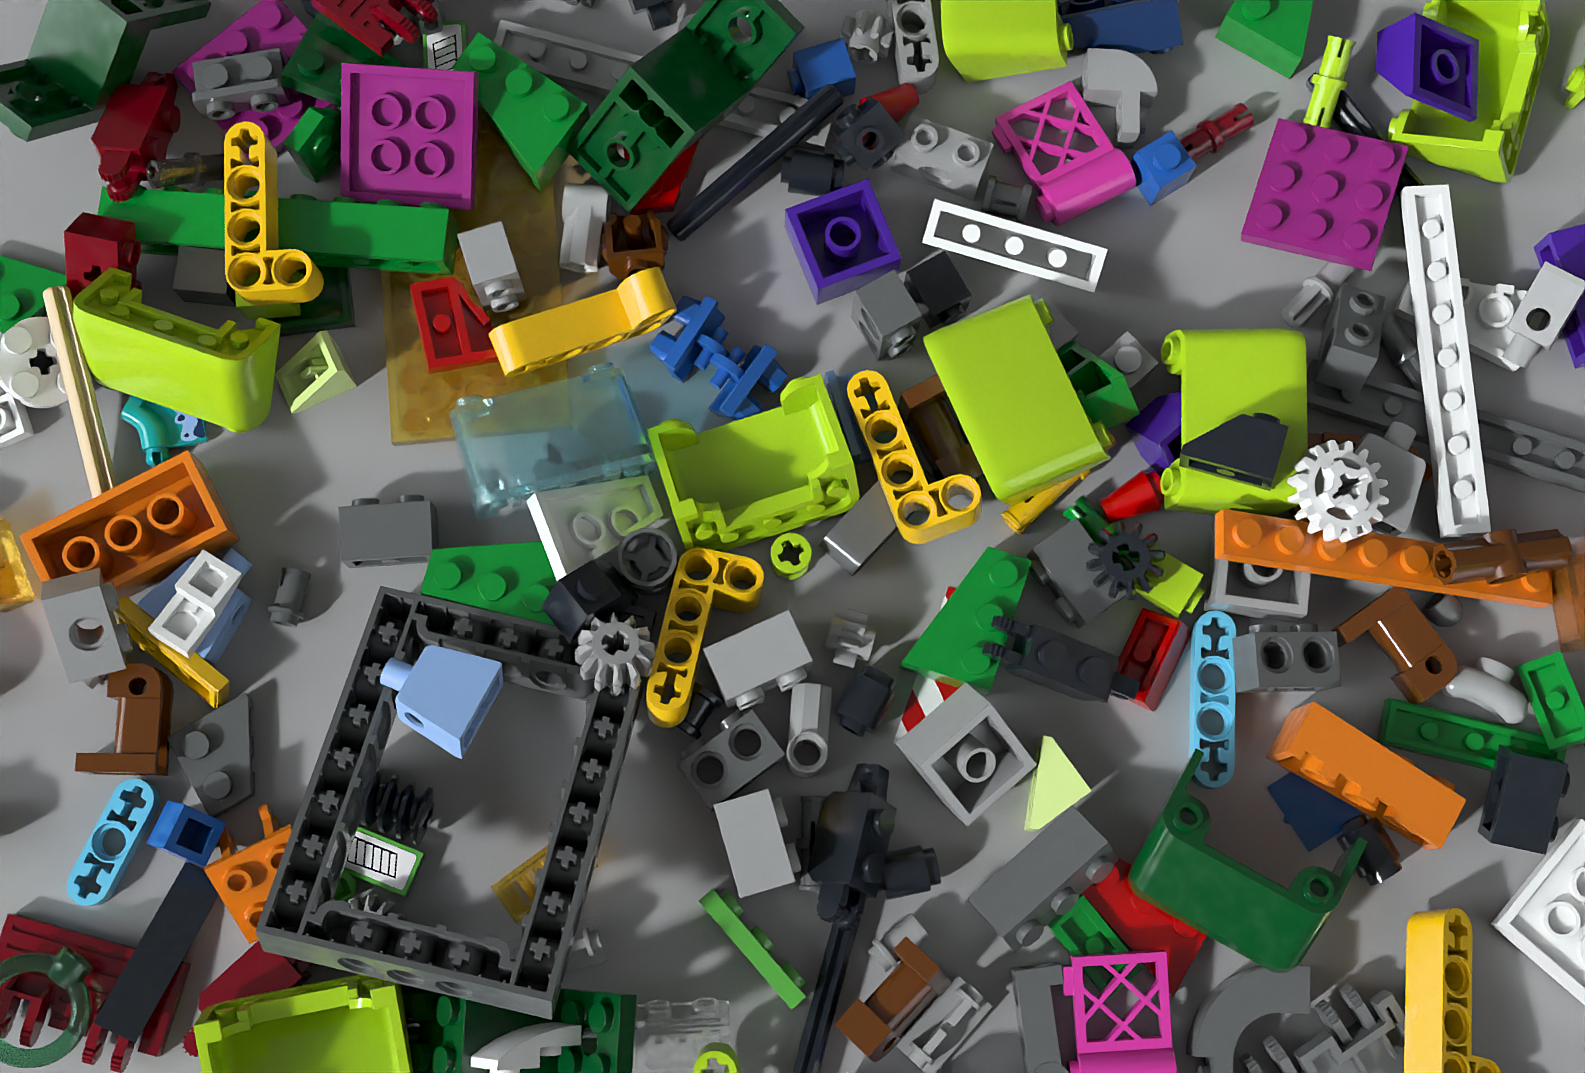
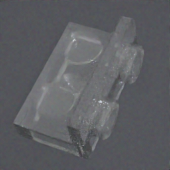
M702 997L693 1002L671 1003L667 1000L657 999L646 1004L636 1005L634 1036L637 1073H694V1065L698 1053L705 1045L712 1042H722L731 1047L729 1001ZM710 1058L706 1070L714 1069L716 1073H723L727 1064L719 1065L716 1058Z

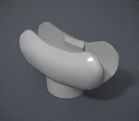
M1479 657L1475 668L1457 665L1455 678L1440 690L1441 694L1446 698H1461L1476 703L1488 710L1503 725L1522 722L1528 710V703L1524 694L1509 685L1514 671L1498 661L1485 657Z

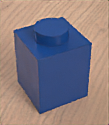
M843 38L793 52L792 69L787 70V76L794 96L801 94L802 98L810 99L826 84H832L843 97L855 93L856 75Z
M1172 130L1135 152L1130 163L1135 174L1136 186L1150 206L1186 185L1197 166Z
M167 801L146 844L187 862L206 867L226 823L185 804Z

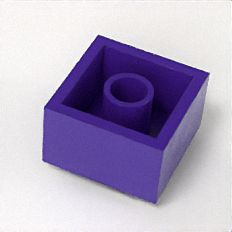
M869 179L785 209V229L816 305L856 291L892 270H895L897 275L899 274L902 258Z

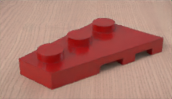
M1119 858L1114 864L1111 873L1103 881L1091 884L1080 895L1085 896L1130 951L1164 949L1167 952L1169 996L1174 997L1206 935L1139 898L1132 891L1128 882L1131 864ZM1155 962L1141 963L1156 978Z

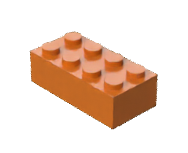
M188 450L19 535L41 582L100 568L104 583H114L118 600L124 595L130 597L162 581L190 557L198 556L203 549L210 554H214L241 540L203 463Z

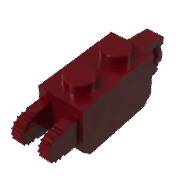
M148 72L140 85L124 84L115 88L96 126L91 141L100 158L101 164L98 165L99 174L102 180L104 179L105 182H109L106 190L110 200L112 199L113 202L124 203V201H129L130 198H133L132 196L135 195L134 192L138 190L141 181L152 182L159 165L163 164L166 159L167 147L173 134L178 132L181 123L180 110L174 105L178 85L173 73Z
M257 941L199 994L198 1009L203 1012L205 1008L220 1002L302 986L312 976L308 970L314 963L265 952L260 942ZM192 1027L191 1031H188L187 1035L183 1036L184 1041L182 1043L184 1046L182 1048H185V1053H189V1056L194 1055V1057H198L194 1027Z

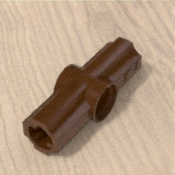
M1504 529L1481 535L1472 540L1442 543L1433 548L1434 554L1430 565L1433 576L1441 580L1443 585L1485 580L1487 585L1513 581L1528 574L1553 572L1567 567L1572 548L1568 536L1562 535L1558 529L1517 534L1516 529Z

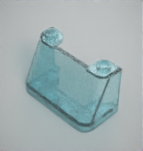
M612 362L601 363L587 369L588 374L487 399H483L481 394H475L455 401L457 407L450 410L449 421L477 521L498 516V509L507 507L509 505L508 500H511L513 508L522 506V501L528 500L537 492L593 484L605 480H619L620 473L622 472L628 478L644 475L651 477L657 465V460L623 368H614Z

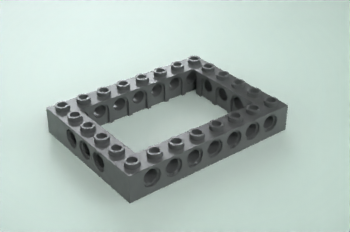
M380 586L255 931L263 951L552 1020L647 677L640 676V686L636 690L626 683L622 684V691L618 696L613 691V685L609 684L598 692L594 687L595 678L583 680L580 675V667L582 665L577 664L575 661V650L580 646L578 637L568 642L556 626ZM435 645L502 663L503 682L587 701L584 729L581 738L576 737L574 742V762L569 780H563L561 787V807L556 824H550L548 831L549 846L543 869L538 868L535 875L536 890L530 914H524L521 923L522 941L516 960L511 959L509 946L497 937L487 935L485 940L450 932L446 925L437 924V928L400 920L399 914L389 912L388 917L353 909L349 902L333 900L397 715L395 700L399 691L380 683L382 671L391 657L413 666L426 646Z

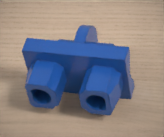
M707 295L702 302L682 296L676 305L677 310L672 316L676 322L685 326V329L679 338L662 330L650 345L653 355L666 365L673 378L682 383L685 382L695 365L702 370H706L710 364L709 360L714 353H719L725 357H728L730 354L722 346V343L729 334L720 327L725 320V316L718 310V302Z
M765 344L763 348L754 345L747 355L736 346L728 357L714 353L709 362L717 372L709 383L718 390L721 388L722 390L708 409L718 417H731L736 421L761 413L764 406L748 393L756 382L769 393L775 392L787 378L788 373L774 359L778 352L769 344Z

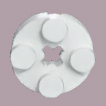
M31 317L21 320L6 331L0 340V386L6 393L9 392L14 398L20 400V403L33 408H51L68 401L48 317ZM37 351H44L46 357H52L54 365L48 367V374L46 375L40 373L39 367L30 366L29 360L37 356Z

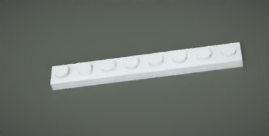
M1449 184L1407 186L1400 192L1440 538L1481 536L1491 532Z

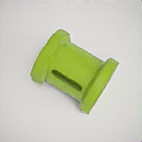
M797 533L783 534L774 541L771 547V566L777 576L788 580H796L807 573L812 553L809 542ZM789 548L792 553L801 552L798 565L793 566L790 561L781 562L784 549Z

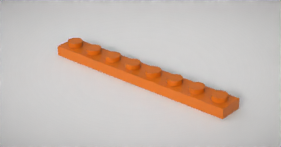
M1222 509L1215 514V559L1541 609L1553 604L1551 571L1528 574L1513 581L1487 585L1485 580L1443 585L1441 580L1433 576L1430 565L1434 554L1433 548L1441 543L1372 532L1347 542L1341 543L1339 538L1327 542L1323 539V529L1312 534L1307 532L1309 522Z

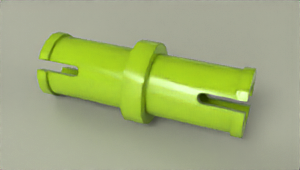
M1328 35V42L1318 74H1313L1311 82L1315 83L1303 122L1330 129L1340 91H1345L1348 83L1344 81V77L1356 42Z

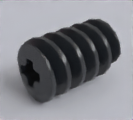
M378 768L360 819L361 824L370 827L378 820L380 832L387 834L395 827L396 838L400 840H405L413 832V844L418 846L428 829L435 805V803H432L433 788L428 787L419 798L415 796L416 782L411 780L403 791L398 790L399 775L393 774L387 783L383 784L381 783L382 769Z

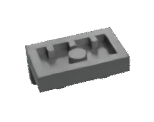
M280 48L192 62L196 92L192 93L193 104L203 118L209 117L214 120H224L233 117L238 112L250 110L271 112L276 110L279 105L291 104L289 88L283 85L281 79L285 62Z

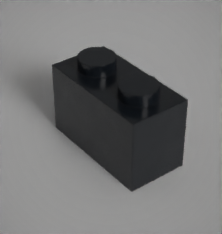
M1499 744L1478 833L1493 844L1546 855L1549 842L1552 843L1558 833L1559 819L1556 812L1559 800L1566 796L1570 785V774L1567 771L1568 764L1554 755Z

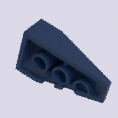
M1057 0L1058 13L1063 24L1070 23L1073 47L1118 49L1130 53L1149 52L1151 54H1163L1171 51L1174 46L1183 45L1177 0H1068L1063 3Z

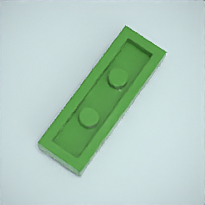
M712 888L699 900V903L791 1009L795 1008L806 998L805 994L800 990L806 981L788 961L780 967L769 952L775 948V945L758 926L754 927L751 931L748 930L738 918L744 912L743 908L727 890L719 896Z

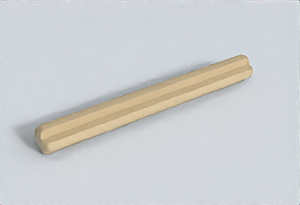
M54 286L47 288L43 292V298L92 498L118 485L89 367L73 319V301L70 289L67 286Z

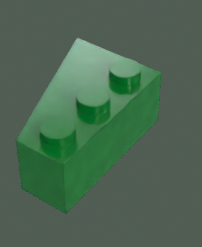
M1235 0L1215 38L1290 79L1303 58L1313 0Z
M1074 340L1057 351L1082 406L1093 423L1101 420L1106 429H1109L1140 415L1122 373Z
M542 541L432 549L420 591L421 595L556 626L541 608V605L557 583Z

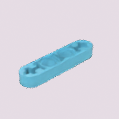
M1217 610L1208 611L1197 618L1191 630L1189 758L1196 748L1204 752L1192 776V780L1198 786L1205 789H1215L1224 786L1233 777L1235 769L1236 680L1232 638L1236 637V627L1230 616ZM1211 621H1216L1217 629L1224 630L1225 635L1216 640L1215 653L1224 651L1225 658L1216 655L1205 658L1201 657V651L1208 652L1211 650V637L1203 634L1202 631L1203 628L1211 624ZM1212 664L1222 669L1225 681L1220 689H1209L1203 684L1201 672L1206 665ZM1211 709L1221 714L1224 719V728L1220 734L1210 735L1202 729L1200 718L1204 711ZM1200 741L1208 744L1224 742V749H1214V762L1217 765H1222L1223 771L1214 775L1213 781L1209 780L1208 772L1201 771L1200 769L1201 763L1207 762L1210 754V747L1200 749Z

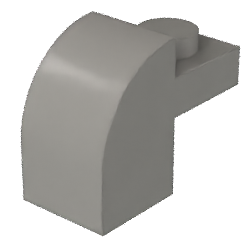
M1088 48L1082 63L1081 97L1087 106L1115 107V148L1132 149L1139 134H1145L1147 109H1150L1158 92L1155 76L1142 59L1130 52L1118 49Z

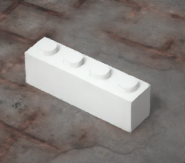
M934 198L922 243L1090 292H1095L1108 250L1102 246Z

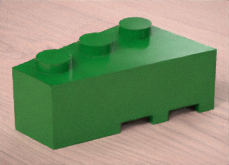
M478 32L452 66L453 70L479 72L478 112L491 129H494L514 159L521 164L535 186L542 192L570 155L566 148L590 119L588 104Z
M988 546L904 658L899 668L957 688L967 683L981 696L985 697L991 691L1000 662L982 654L985 643H996L1005 647L1008 637L1007 634L1000 633L992 628L993 617L996 615L1014 619L1032 561Z

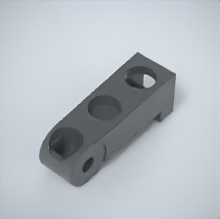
M1057 962L1010 968L1025 1073H1069L1061 1065L1050 985L1064 984L1062 965Z

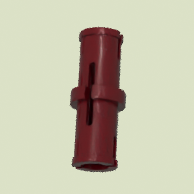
M1238 103L1212 121L1208 119L1203 120L1196 126L1194 132L1179 141L1192 160L1195 161L1208 152L1215 154L1220 151L1226 141L1254 126V119L1251 113L1241 118L1242 113L1247 111L1248 108L1243 103Z

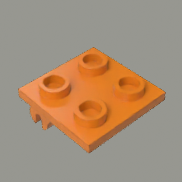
M268 803L258 807L263 822L265 839L238 851L234 836H229L228 826L225 825L219 838L222 858L204 867L205 873L249 944L259 940L255 931L293 828L289 824L280 829L276 815L272 816L271 807Z

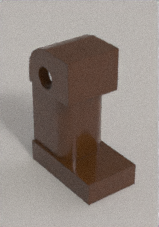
M936 374L902 392L897 409L904 425L908 426L929 463L932 475L938 481L958 474L968 475L976 482L985 478L971 444L945 402L947 393L939 375Z
M1395 586L1391 590H1386L1331 630L1337 631L1338 648L1350 643L1368 630L1399 672L1391 677V680L1409 703L1418 704L1426 701L1455 678L1457 660L1453 652L1444 643L1403 587Z
M126 663V669L108 673L107 697L118 701L114 753H76L75 771L89 775L168 776L169 742L167 737L170 736L172 703L174 698L173 682L169 675L150 665ZM147 684L146 691L142 694V689Z
M906 936L893 949L901 959L900 964L864 1003L858 998L834 1024L873 1062H878L899 1043L900 1037L937 996L940 997L952 984L942 969Z

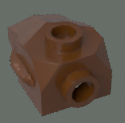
M647 209L646 213L639 215L621 216L617 215V213H610V220L605 224V230L600 239L601 252L604 259L608 262L610 274L621 281L648 268L660 267L661 271L665 269L664 257L669 246L668 233L660 223V219L654 216V209Z

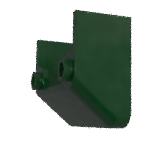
M1196 748L1181 770L1128 873L1130 888L1142 900L1260 966L1275 973L1289 972L1304 959L1337 907L1368 841L1359 837L1337 859L1332 872L1322 867H1307L1295 876L1289 889L1279 885L1203 843L1211 824L1210 813L1203 802L1184 792L1204 755V752Z

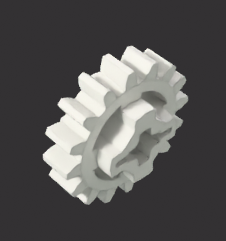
M1330 440L1304 452L1305 457L1294 462L1293 467L1300 474L1294 475L1287 480L1289 485L1297 488V493L1288 497V501L1290 503H1299L1301 507L1295 515L1297 520L1306 517L1310 520L1307 532L1312 534L1323 529L1324 541L1329 542L1339 538L1342 543L1373 531L1371 525L1382 521L1384 517L1377 508L1388 504L1389 499L1380 495L1379 489L1387 486L1388 481L1376 478L1375 473L1380 469L1381 465L1379 462L1371 465L1366 462L1369 452L1367 449L1353 453V443L1351 441L1337 445L1335 440Z

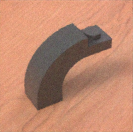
M1260 965L1231 975L1217 985L1198 1008L1188 1034L1186 1054L1194 1057H1204V1066H1199L1197 1073H1233V1058L1237 1040L1243 1030L1255 1019L1271 1013L1310 1014L1311 966L1297 965L1293 970L1286 973H1275Z

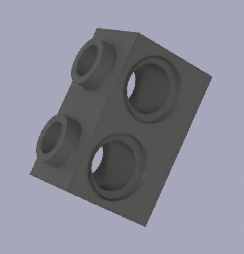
M892 270L855 291L851 318L876 359L880 361L888 355L892 360L899 358L914 347L913 341L916 340L922 314L896 271Z
M1342 284L1324 319L1315 382L1358 395L1378 359L1386 297Z
M1260 624L1249 626V634L1232 638L1237 693L1319 692L1342 686L1337 631L1318 632L1317 624H1299L1290 626V632H1277L1276 624ZM1263 650L1267 653L1269 658L1268 666L1265 664L1262 657ZM1304 650L1309 656V665L1304 659Z
M737 710L717 726L721 731L720 734L707 743L701 737L680 753L684 760L677 765L711 813L715 810L714 804L728 801L785 758V753L753 710L745 715L740 710ZM743 732H752L761 741L759 751L752 756H743L734 748L736 737ZM707 759L717 760L724 767L722 778L714 784H705L697 776L699 765Z

